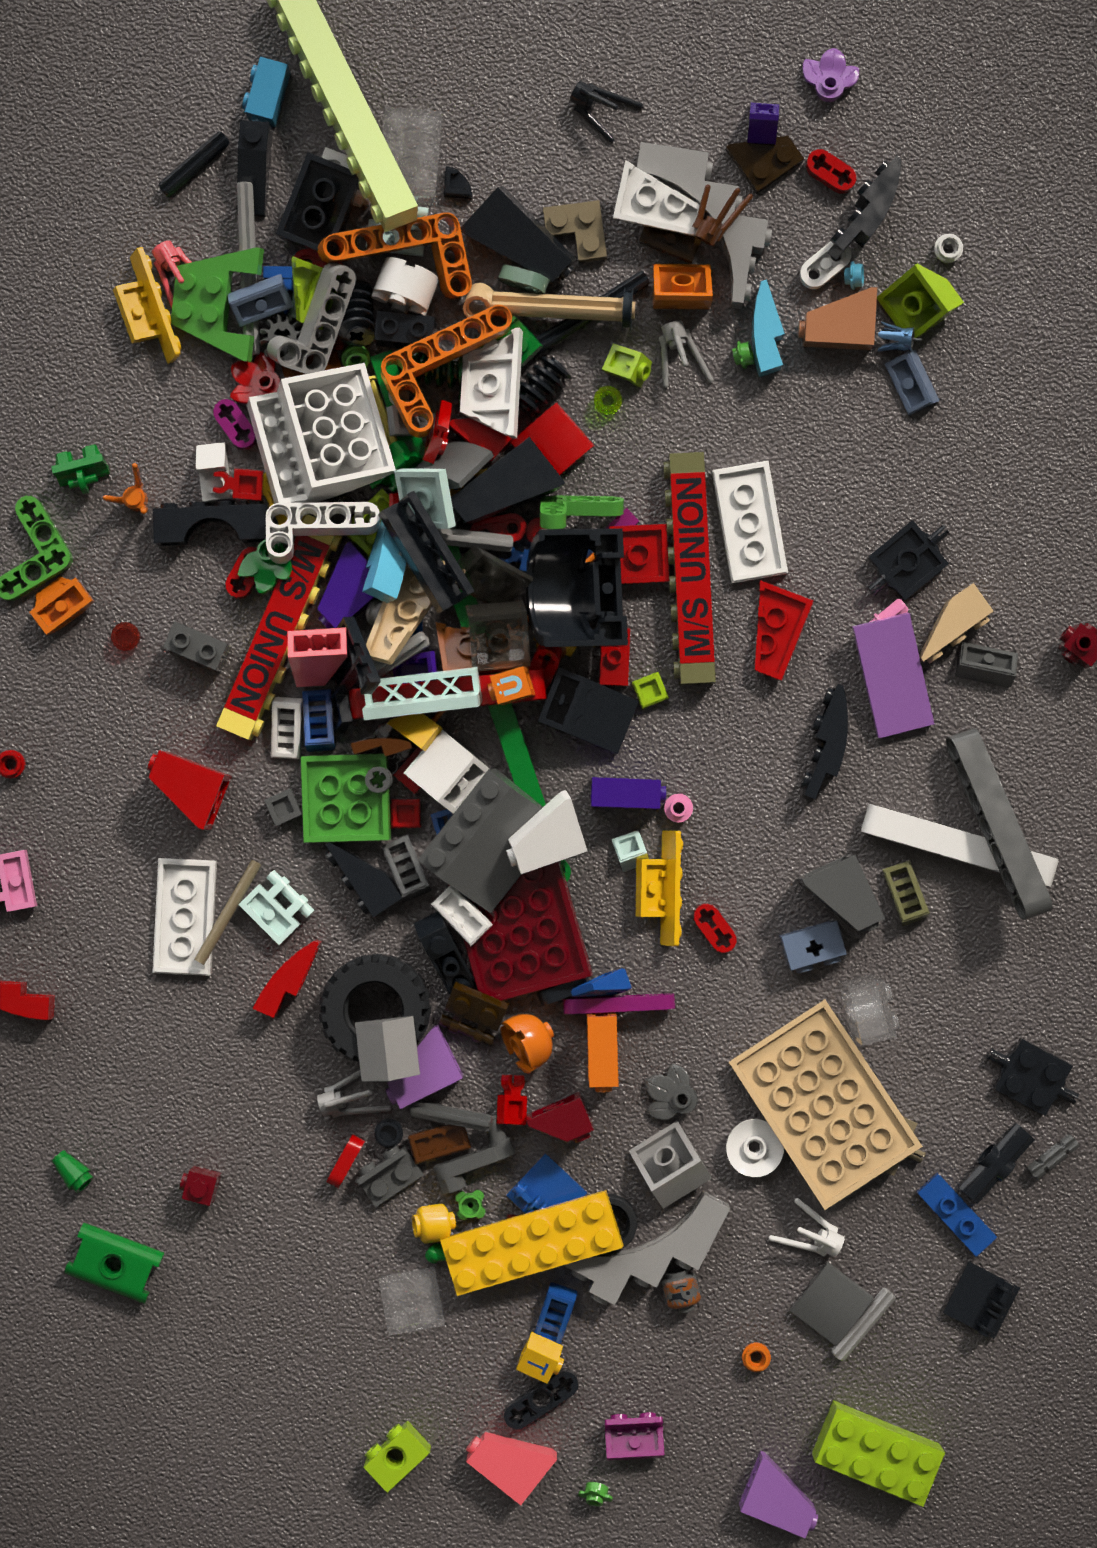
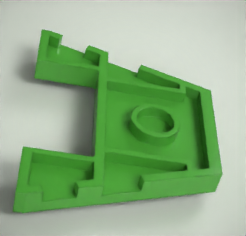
M255 247L177 266L184 279V283H179L175 277L171 324L242 361L251 362L254 336L226 332L229 313L228 294L231 293L233 272L261 275L264 249Z

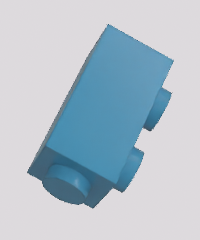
M260 57L258 65H253L250 74V82H253L250 93H245L242 109L245 110L248 120L269 122L270 126L276 127L291 74L288 64Z

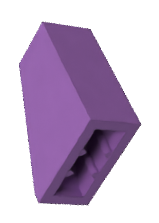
M438 1024L432 1027L417 1046L420 1075L396 1079L387 1083L389 1088L386 1089V1093L393 1105L397 1103L400 1109L462 1079L464 1076Z
M760 1450L739 1501L740 1511L806 1538L808 1531L814 1530L818 1520L814 1504L767 1453Z

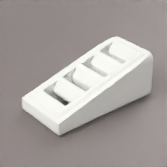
M275 697L272 701L271 757L300 759L303 723L302 698ZM281 708L295 709V713L281 712ZM280 719L294 720V725L280 724ZM279 731L294 732V736H279ZM278 743H292L294 748H280Z

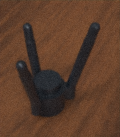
M580 80L570 96V101L576 104L574 110L583 115L609 142L613 143L614 138L586 109L592 110L597 102L614 110L618 109L617 104L604 97L639 109L643 108V104Z

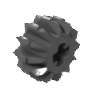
M277 314V323L273 324L268 319L266 324L270 329H260V334L266 338L260 340L259 344L261 347H267L273 337L280 336L281 334L298 341L303 324L299 321L293 324L292 315H288L285 322H283L281 315ZM288 345L281 349L280 358L287 354ZM266 348L264 354L266 355V357H269Z

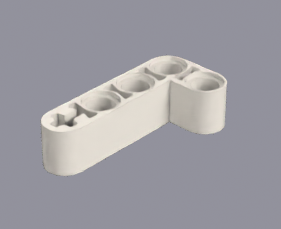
M370 502L273 504L266 512V546L269 558L277 564H284L290 561L294 553V536L373 534L380 527L379 509ZM279 514L285 515L288 518L282 525L274 524L272 519ZM306 514H313L317 518L313 524L309 525L301 521L302 517ZM335 514H342L346 517V520L341 524H334L330 519ZM351 514H355V524H351ZM365 514H370V523H364ZM282 542L288 546L287 550L283 553H276L272 550L276 543Z

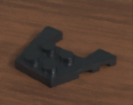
M343 617L336 627L346 628L347 658L330 678V680H334L335 692L330 698L332 708H337L338 722H333L334 733H345L353 722L347 693L357 683V680L361 694H373L381 682L355 617Z

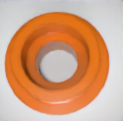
M754 1342L744 1348L742 1361L748 1370L761 1372L769 1366L771 1355L769 1349L764 1344ZM759 1352L761 1354L760 1360L753 1361L751 1359L752 1353Z

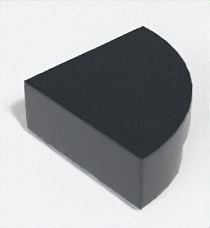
M446 166L444 197L472 199L471 185L466 177L457 169Z

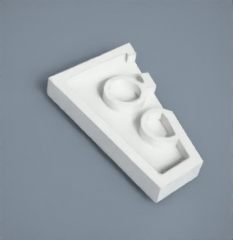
M625 160L613 219L694 236L697 229L693 228L692 225L697 218L700 205Z

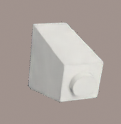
M564 790L558 793L508 839L511 849L506 850L511 866L517 865L521 874L587 852L573 803L567 791Z

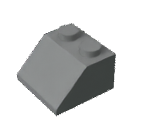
M678 1121L629 1150L651 1192L663 1209L712 1179Z

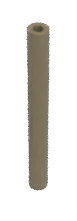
M251 860L197 953L194 959L203 965L206 963L259 871L260 863Z

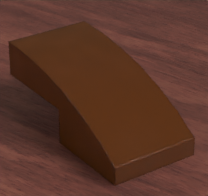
M397 737L371 738L351 743L354 754L382 746L385 757L416 747L410 740Z

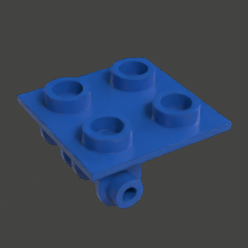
M545 1153L506 1196L526 1214L583 1197L587 1192Z

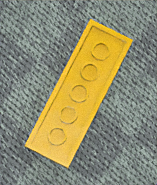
M607 1190L457 1233L440 1240L457 1296L611 1252L624 1246Z

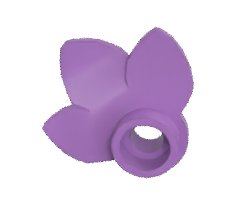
M836 48L827 50L822 55L820 61L805 59L803 62L802 70L805 81L815 86L817 95L825 102L837 100L843 94L844 89L853 87L859 78V68L846 66L843 53Z

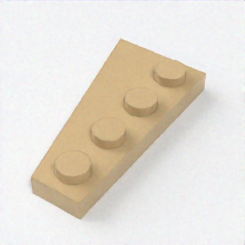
M407 562L397 599L389 603L382 602L366 643L372 660L390 665L393 664L432 606L431 601L411 568L408 567Z

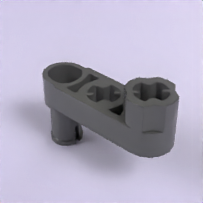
M497 1113L491 1114L493 1124L490 1131L487 1132L490 1141L488 1146L433 1166L442 1194L452 1193L466 1187L467 1184L463 1173L515 1154L510 1137H506L502 1124H497Z

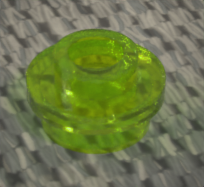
M601 387L594 395V406L601 414L612 415L622 405L621 393L615 387ZM610 396L613 399V404L610 406L604 405L602 402L603 398Z

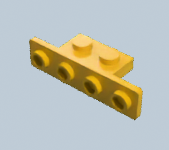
M143 247L136 248L130 256V261L138 281L115 286L113 292L131 343L158 338L166 362L168 364L173 363L180 356L181 344L179 338L176 335L174 336L171 328L170 313L164 308L161 300V287L158 282H155L151 272V259L148 255H145Z
M662 831L661 859H636L635 916L660 917V944L665 946H679V939L682 933L680 926V909L682 907L680 881L683 875L681 868V852L683 849L681 831Z

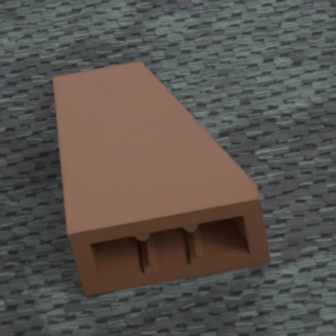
M868 288L807 312L804 321H799L798 338H803L802 347L871 350L875 340L877 288Z

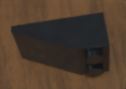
M307 152L276 235L284 241L318 253V245L324 238L331 234L345 231L359 186L358 182H360L357 174L352 175L349 168ZM329 241L327 243V250L331 255L335 256L338 245L333 241Z

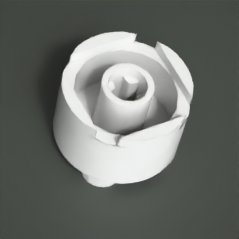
M387 257L371 297L382 303H391V309L395 312L407 314L410 311L414 315L426 316L437 287L438 277L419 265L412 267L405 265L406 260Z

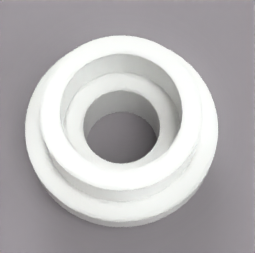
M954 234L940 236L934 245L936 257L944 263L957 261L963 252L962 241ZM943 246H952L953 252L950 254L946 253L943 250Z

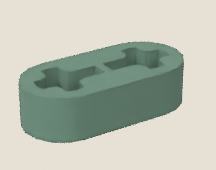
M505 264L502 266L498 276V280L508 286L537 294H544L550 281L539 273Z

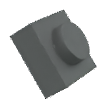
M291 788L264 800L275 826L303 815Z

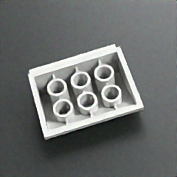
M365 363L281 379L277 392L249 397L247 409L274 504L317 503L373 483L396 471Z

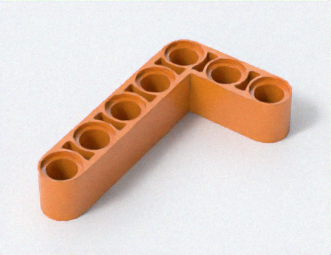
M451 213L418 217L416 221L389 230L395 238L393 245H388L384 242V229L382 225L334 233L324 238L318 245L319 257L324 262L331 263L431 244L442 294L449 299H457L466 295L472 287L458 218ZM440 220L445 221L449 225V233L447 235L439 231L438 223ZM412 225L418 226L421 229L422 237L420 240L412 237ZM356 236H361L366 240L367 248L365 251L359 250L356 247ZM329 241H333L338 245V256H333L328 252L327 243ZM446 249L454 252V263L446 261L444 257ZM453 277L461 282L460 292H456L451 288L450 281Z
M503 305L492 306L393 352L383 359L381 378L410 435L417 438L425 437L430 433L433 425L432 412L415 377L506 335L512 322V314L507 307ZM493 316H501L506 324L497 327L492 324L490 319ZM468 328H475L480 333V336L476 339H470L465 335L464 331ZM442 340H449L454 345V348L451 351H443L438 344ZM417 352H423L428 357V360L420 364L415 362L412 356ZM395 364L402 369V372L397 376H392L388 374L386 368L389 365ZM404 390H409L414 394L415 398L410 402H404L400 399L399 394ZM416 416H422L427 420L428 424L424 428H417L412 424V419Z

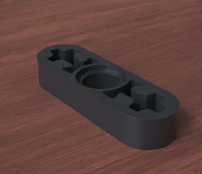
M560 1369L558 1375L552 1374L548 1384L541 1381L508 1403L504 1411L506 1424L512 1429H522L573 1396L578 1389L576 1373L571 1369ZM561 1377H564L566 1380L571 1378V1388L567 1390L565 1386L557 1390L559 1397L555 1398L552 1389L547 1385L552 1384L554 1389L560 1385ZM539 1391L546 1392L550 1397L549 1403L545 1406H537L533 1401L535 1393ZM527 1399L530 1408L535 1413L531 1414L530 1409L522 1414L523 1420L511 1419L512 1409L515 1408L517 1411H521L526 1407L524 1401Z

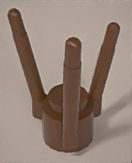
M707 184L704 188L697 218L692 225L693 228L697 229L694 236L710 246H715L716 242H720L726 230L752 200V194L747 195L724 224H722V221L739 195V188L734 190L716 219L707 216L706 220H703L711 188Z

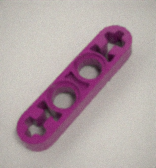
M674 993L563 999L564 1014L675 1009Z

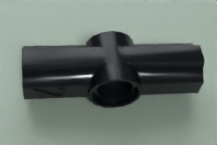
M1015 1122L996 1144H991L982 1152L977 1160L978 1164L962 1180L958 1187L978 1204L997 1182H1001L1009 1176L1016 1166L1015 1162L1035 1139Z

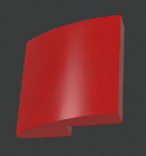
M558 403L551 406L520 433L517 439L511 442L516 448L530 437L560 476L595 446Z

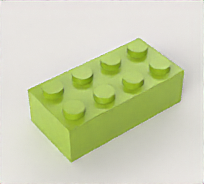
M834 1400L812 1451L815 1463L924 1507L945 1455L943 1448L937 1442Z

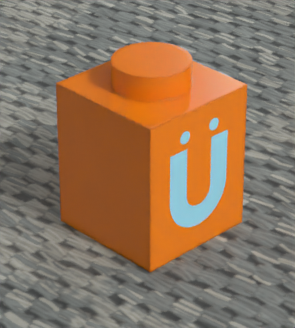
M525 666L490 676L492 683L488 684V690L492 701L497 700L499 705L535 696L529 671Z

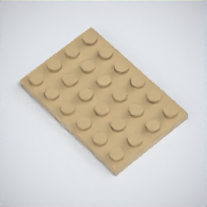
M823 1000L729 1061V1064L824 1210L923 1147L826 1000Z

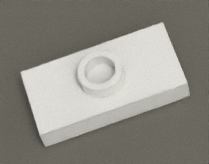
M449 886L431 904L471 946L493 926L465 895L452 886Z

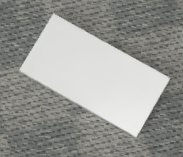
M769 461L712 470L731 584L788 574Z
M158 858L153 973L211 975L212 952L204 965L194 959L214 926L217 861Z

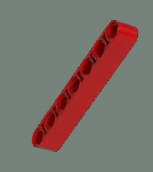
M544 670L529 671L535 696L512 703L546 699ZM492 675L479 676L482 694L480 706L498 704L497 700L492 701L488 690V684L492 683L490 679ZM472 677L458 678L453 684L463 692L474 691ZM440 680L430 681L425 688L434 695H441L448 686ZM411 683L401 684L397 690L406 699L413 698L419 691ZM389 685V686L394 689L397 685ZM378 686L372 694L373 703L385 701L391 693L382 686ZM360 688L351 689L348 693L352 719L364 718L362 711L366 705L364 694H361ZM449 689V691L446 694L456 692H454L452 689ZM421 692L418 697H424L426 695ZM392 696V698L389 701L399 699H397L395 696Z

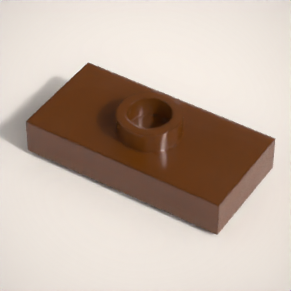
M445 1124L408 1135L415 1164L471 1148L466 1127Z

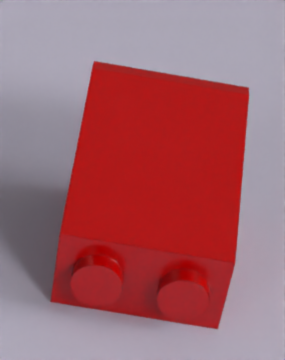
M159 750L157 755L153 754L147 770L151 771L149 774L150 780L198 828L212 830L232 776L167 751Z

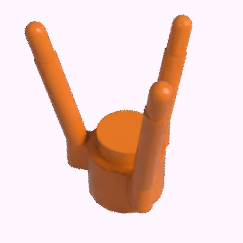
M133 463L132 471L135 486L128 487L122 497L104 495L103 500L120 505L125 504L133 511H140L141 514H146L148 512L146 507L148 497L142 490L143 483L141 482L138 465Z

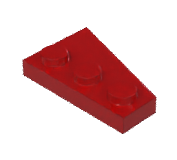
M760 580L755 656L756 672L781 682L783 681L814 600Z

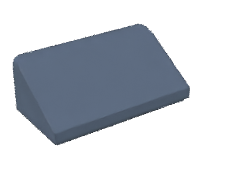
M281 274L228 294L230 307L240 327L293 308Z
M916 350L908 351L885 363L908 416L939 402V398Z

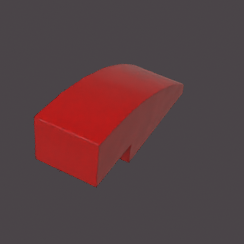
M316 939L288 959L268 981L253 1009L272 1018L276 1017L287 992L294 996L300 993L322 941Z
M0 981L1 1010L33 1019L50 1020L54 1018L55 995L27 994V982Z

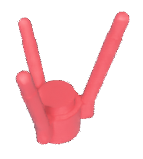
M164 241L152 250V255L156 259L153 264L159 273L172 309L173 294L164 269L172 271L178 282L182 284L184 279L177 268L181 263L179 259L184 264L191 263V261L185 256L180 247L175 248L171 241Z

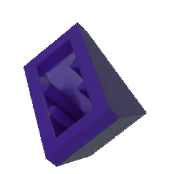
M751 102L747 143L776 145L779 104Z
M435 651L417 653L393 669L394 677L438 672L437 656Z

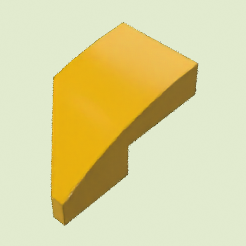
M423 713L400 716L387 723L423 751L429 748L442 731L438 724Z

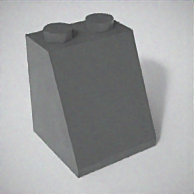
M847 854L797 878L801 886L854 930L864 931V933L870 932L880 927L879 921L885 919L856 855Z

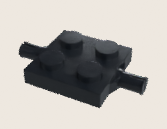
M912 520L867 558L877 569L880 576L867 586V589L871 591L879 585L871 594L876 596L877 593L888 586L894 589L899 597L905 601L949 565L940 553L937 545L950 534L946 530L938 536L946 527L941 525L929 535L923 532Z
M1020 1037L1015 1048L1007 1056L994 1050V1048L990 1049L989 1052L991 1054H987L986 1059L1001 1066L1000 1075L993 1086L995 1090L1046 1116L1052 1103L1058 1097L1065 1099L1073 1105L1076 1103L1074 1098L1078 1099L1079 1093L1064 1087L1065 1080L1073 1067L1071 1063Z

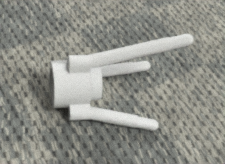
M796 1198L794 1202L826 1228V1230L821 1229L818 1234H815L801 1227L797 1229L798 1233L815 1240V1245L773 1235L769 1236V1240L816 1252L822 1256L829 1254L836 1257L844 1243V1236L837 1233L838 1227L828 1223L808 1205Z

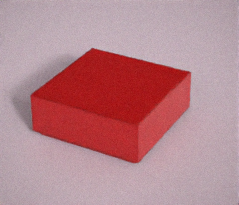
M391 799L392 828H421V799Z

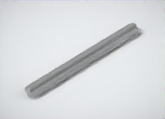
M251 182L237 183L239 251L255 248L256 244L253 185ZM240 273L241 289L257 283V275ZM258 320L243 326L244 335L254 336L252 356L260 354Z

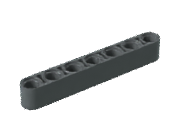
M973 728L947 737L946 746L1019 917L1022 920H1026L1051 911V897L980 733L977 729Z

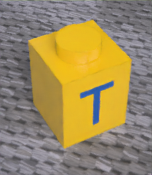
M531 1332L520 1354L516 1370L548 1384L552 1374L558 1375L564 1359L560 1357L563 1346Z

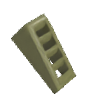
M910 860L882 869L902 926L928 918L930 913ZM904 872L908 873V877L893 882V876ZM911 883V888L897 892V887ZM915 894L916 899L901 904L900 899ZM919 905L920 910L905 914L904 910Z

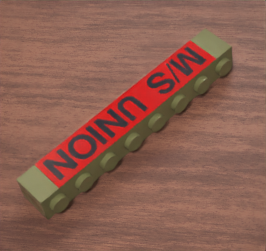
M704 452L670 453L668 461L663 462L664 479H669L670 490H665V507H671V519H666L667 536H672L673 546L668 547V564H673L674 576H669L670 593H675V604L670 605L671 622H676L677 633H672V649L678 650V662H673L674 679H679V685L714 684L716 679Z

